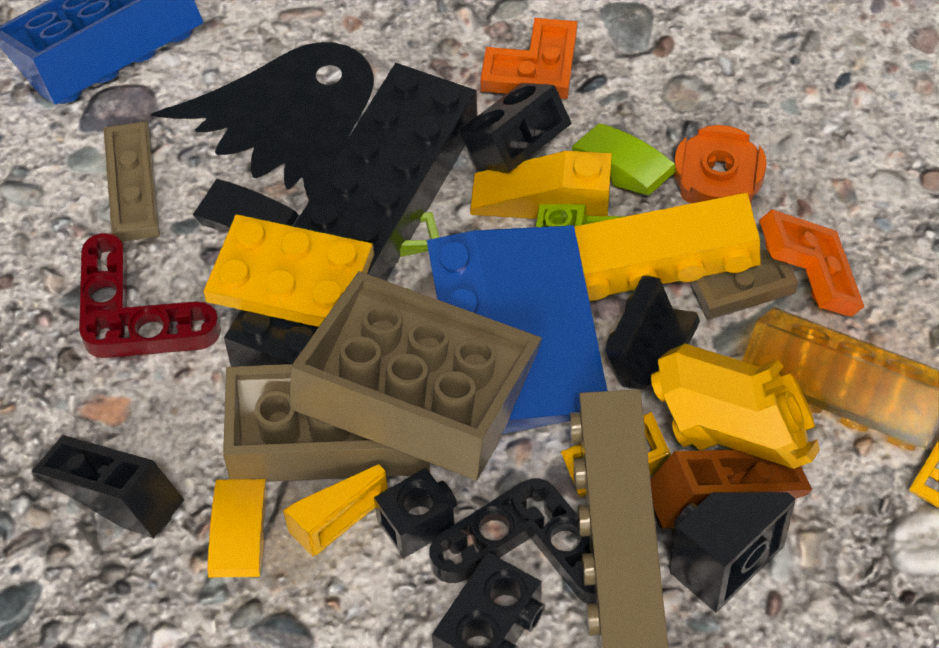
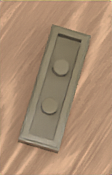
M148 121L103 127L112 234L117 236L122 242L159 237V219Z

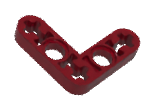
M100 233L88 238L83 244L81 250L79 330L84 347L90 355L97 358H112L201 350L210 347L218 340L221 329L216 310L205 302L194 301L127 307V259L122 241L117 236L111 233ZM104 252H110L107 255L108 271H101L98 261ZM111 287L116 290L113 298L108 301L96 302L91 299L93 293L99 288ZM177 321L178 325H176L178 333L173 334L171 322ZM195 321H204L201 325V330L192 331ZM158 322L163 325L161 332L154 337L146 338L138 334V330L145 323ZM124 326L128 327L129 338L123 337L125 335ZM101 329H109L104 339L96 338L100 335Z

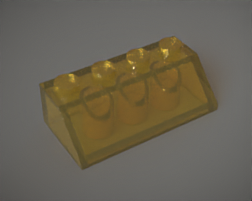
M776 307L756 321L742 360L743 362L761 367L779 360L784 365L779 375L782 377L791 373L795 377L812 413H821L823 409L841 416L840 422L854 430L867 432L869 428L887 434V440L895 446L906 450H915L918 446L926 450L939 422V369Z

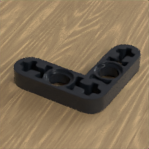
M532 478L521 482L440 533L429 547L430 568L433 574L440 581L459 583L471 577L487 552L501 558L531 538L575 595L584 603H595L594 585L584 586L581 562L582 554L591 553L589 536L580 537L578 515L558 490L546 480ZM532 497L536 502L545 499L544 512L550 519L545 527L544 516L535 506L527 509L528 498ZM496 520L503 522L509 529L508 534L500 540L486 539L480 532L481 527L485 523ZM569 531L578 536L580 543L571 551H561L553 546L551 539L556 533ZM468 535L472 537V541L474 543L469 547L467 539ZM450 550L454 555L461 552L462 562L457 565L452 560L444 562L443 552Z

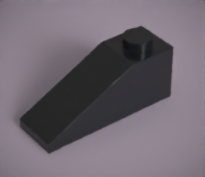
M65 435L59 438L31 471L38 479L121 528L154 538L170 522L172 515L184 501L181 494L153 460Z

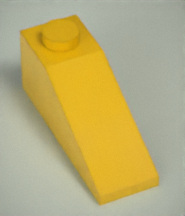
M562 151L523 161L509 173L492 170L477 172L474 174L470 214L537 219L539 205L585 204L587 216H608L612 153Z

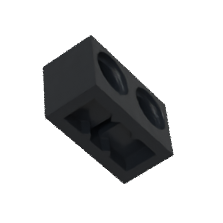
M520 83L462 127L459 133L477 169L509 173L572 123L555 85Z
M487 552L432 633L433 648H473L468 646L466 642L476 636H482L491 641L482 648H518L515 644L523 631H533L543 615L545 604L541 602L542 581ZM503 595H509L518 600L510 606H501L494 602L496 598Z

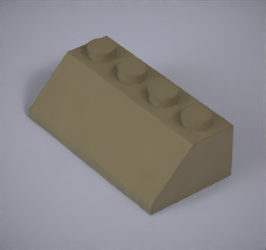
M292 364L226 367L223 457L230 479H266V482L341 479L354 476L378 464L386 471V477L411 476L424 468H427L430 472L429 462L291 410L290 377Z

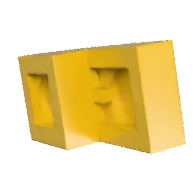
M266 479L216 480L209 533L208 578L260 577L265 544L263 523L267 501Z

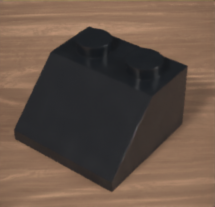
M712 492L699 505L694 502L689 504L679 514L674 523L676 532L675 540L671 546L673 554L670 574L717 613L784 548L796 499L788 492Z

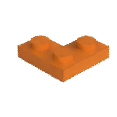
M534 18L530 50L486 47L480 79L481 92L507 94L520 83L555 85L561 99H568L578 21Z
M773 209L759 220L766 239L765 246L771 257L778 261L805 268L812 287V297L819 308L852 317L865 307L836 230Z

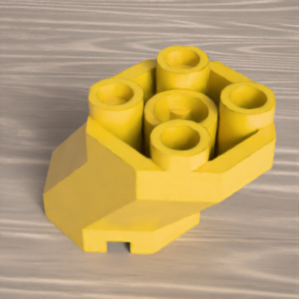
M686 343L668 350L658 359L659 371L651 374L652 387L657 397L663 402L666 401L674 418L672 420L673 432L677 441L683 447L693 444L699 450H704L720 444L793 469L813 462L819 453L818 439L808 442L806 432L815 427L813 414L795 377L791 373L782 377L779 375V372L784 367L779 360L759 367Z

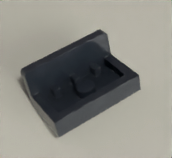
M642 276L634 294L630 295L627 299L625 312L615 331L608 337L605 351L622 387L654 391L651 374L659 371L658 359L668 350L685 343L689 344L699 325L700 319L697 312L673 309L660 278Z

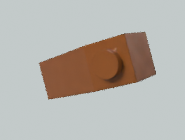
M738 450L674 451L650 479L653 507L663 529L675 528L674 523L677 517L689 504L694 502L699 505L712 492H788L796 499L806 496L812 491L801 466L793 469Z

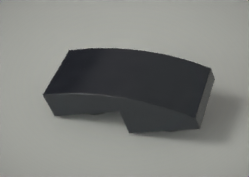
M217 178L193 213V216L201 225L226 232L229 231L236 214L293 226L299 217L295 210L270 197Z

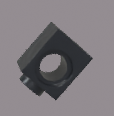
M427 468L374 497L377 522L403 559L432 543L440 533L455 525L454 508L457 507L456 498L447 483L443 480L437 483ZM415 507H426L430 509L428 512L421 515H414L409 513V511Z

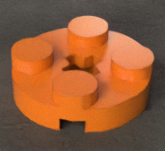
M711 125L698 129V135L691 137L687 142V137L683 139L675 153L674 177L680 187L681 197L688 203H696L748 192L751 204L753 196L760 191L764 182L766 171L765 152L760 145L758 150L749 141L750 135L741 129L726 125ZM716 161L725 162V168L729 170L719 172L710 167H714Z

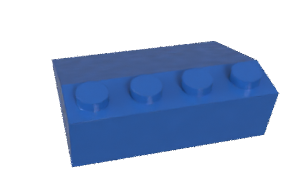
M47 0L0 25V48L39 95L54 105L58 103L65 104L80 97L82 94L81 90L92 84L112 80L119 74L121 68L130 63H139L150 59L156 54V49L169 42H179L188 38L192 34V29L204 22L194 0Z
M574 225L474 230L427 240L437 300L542 337L541 346L503 434L570 421V412H578L579 393L608 391Z

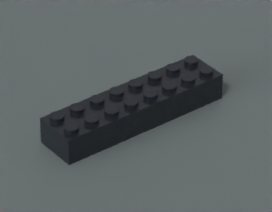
M395 62L293 227L372 243L374 256L367 274L387 281L401 257L400 249L405 240H411L421 222L420 218L429 209L465 147L459 130L477 117V90ZM240 310L224 336L230 366L293 364L319 327Z

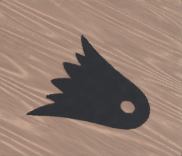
M334 42L312 43L295 48L257 70L214 91L151 113V115L173 119L207 118L195 129L196 132H212L227 128L216 147L215 153L217 155L234 154L254 147L251 157V173L253 178L266 175L280 165L285 164L284 183L286 189H291L300 178H303L305 192L309 201L349 138L368 103L374 85L373 72L366 58L357 50L347 45ZM333 65L338 67L342 72L341 79L331 85L320 83L316 78V73L323 66Z

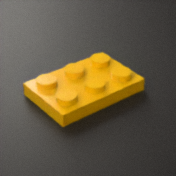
M236 214L204 288L205 300L208 303L319 327L358 271L368 273L374 256L373 244Z

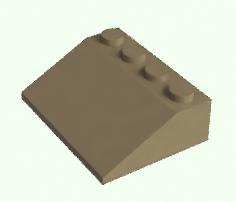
M358 271L291 366L290 409L477 481L500 441L541 346L542 337Z

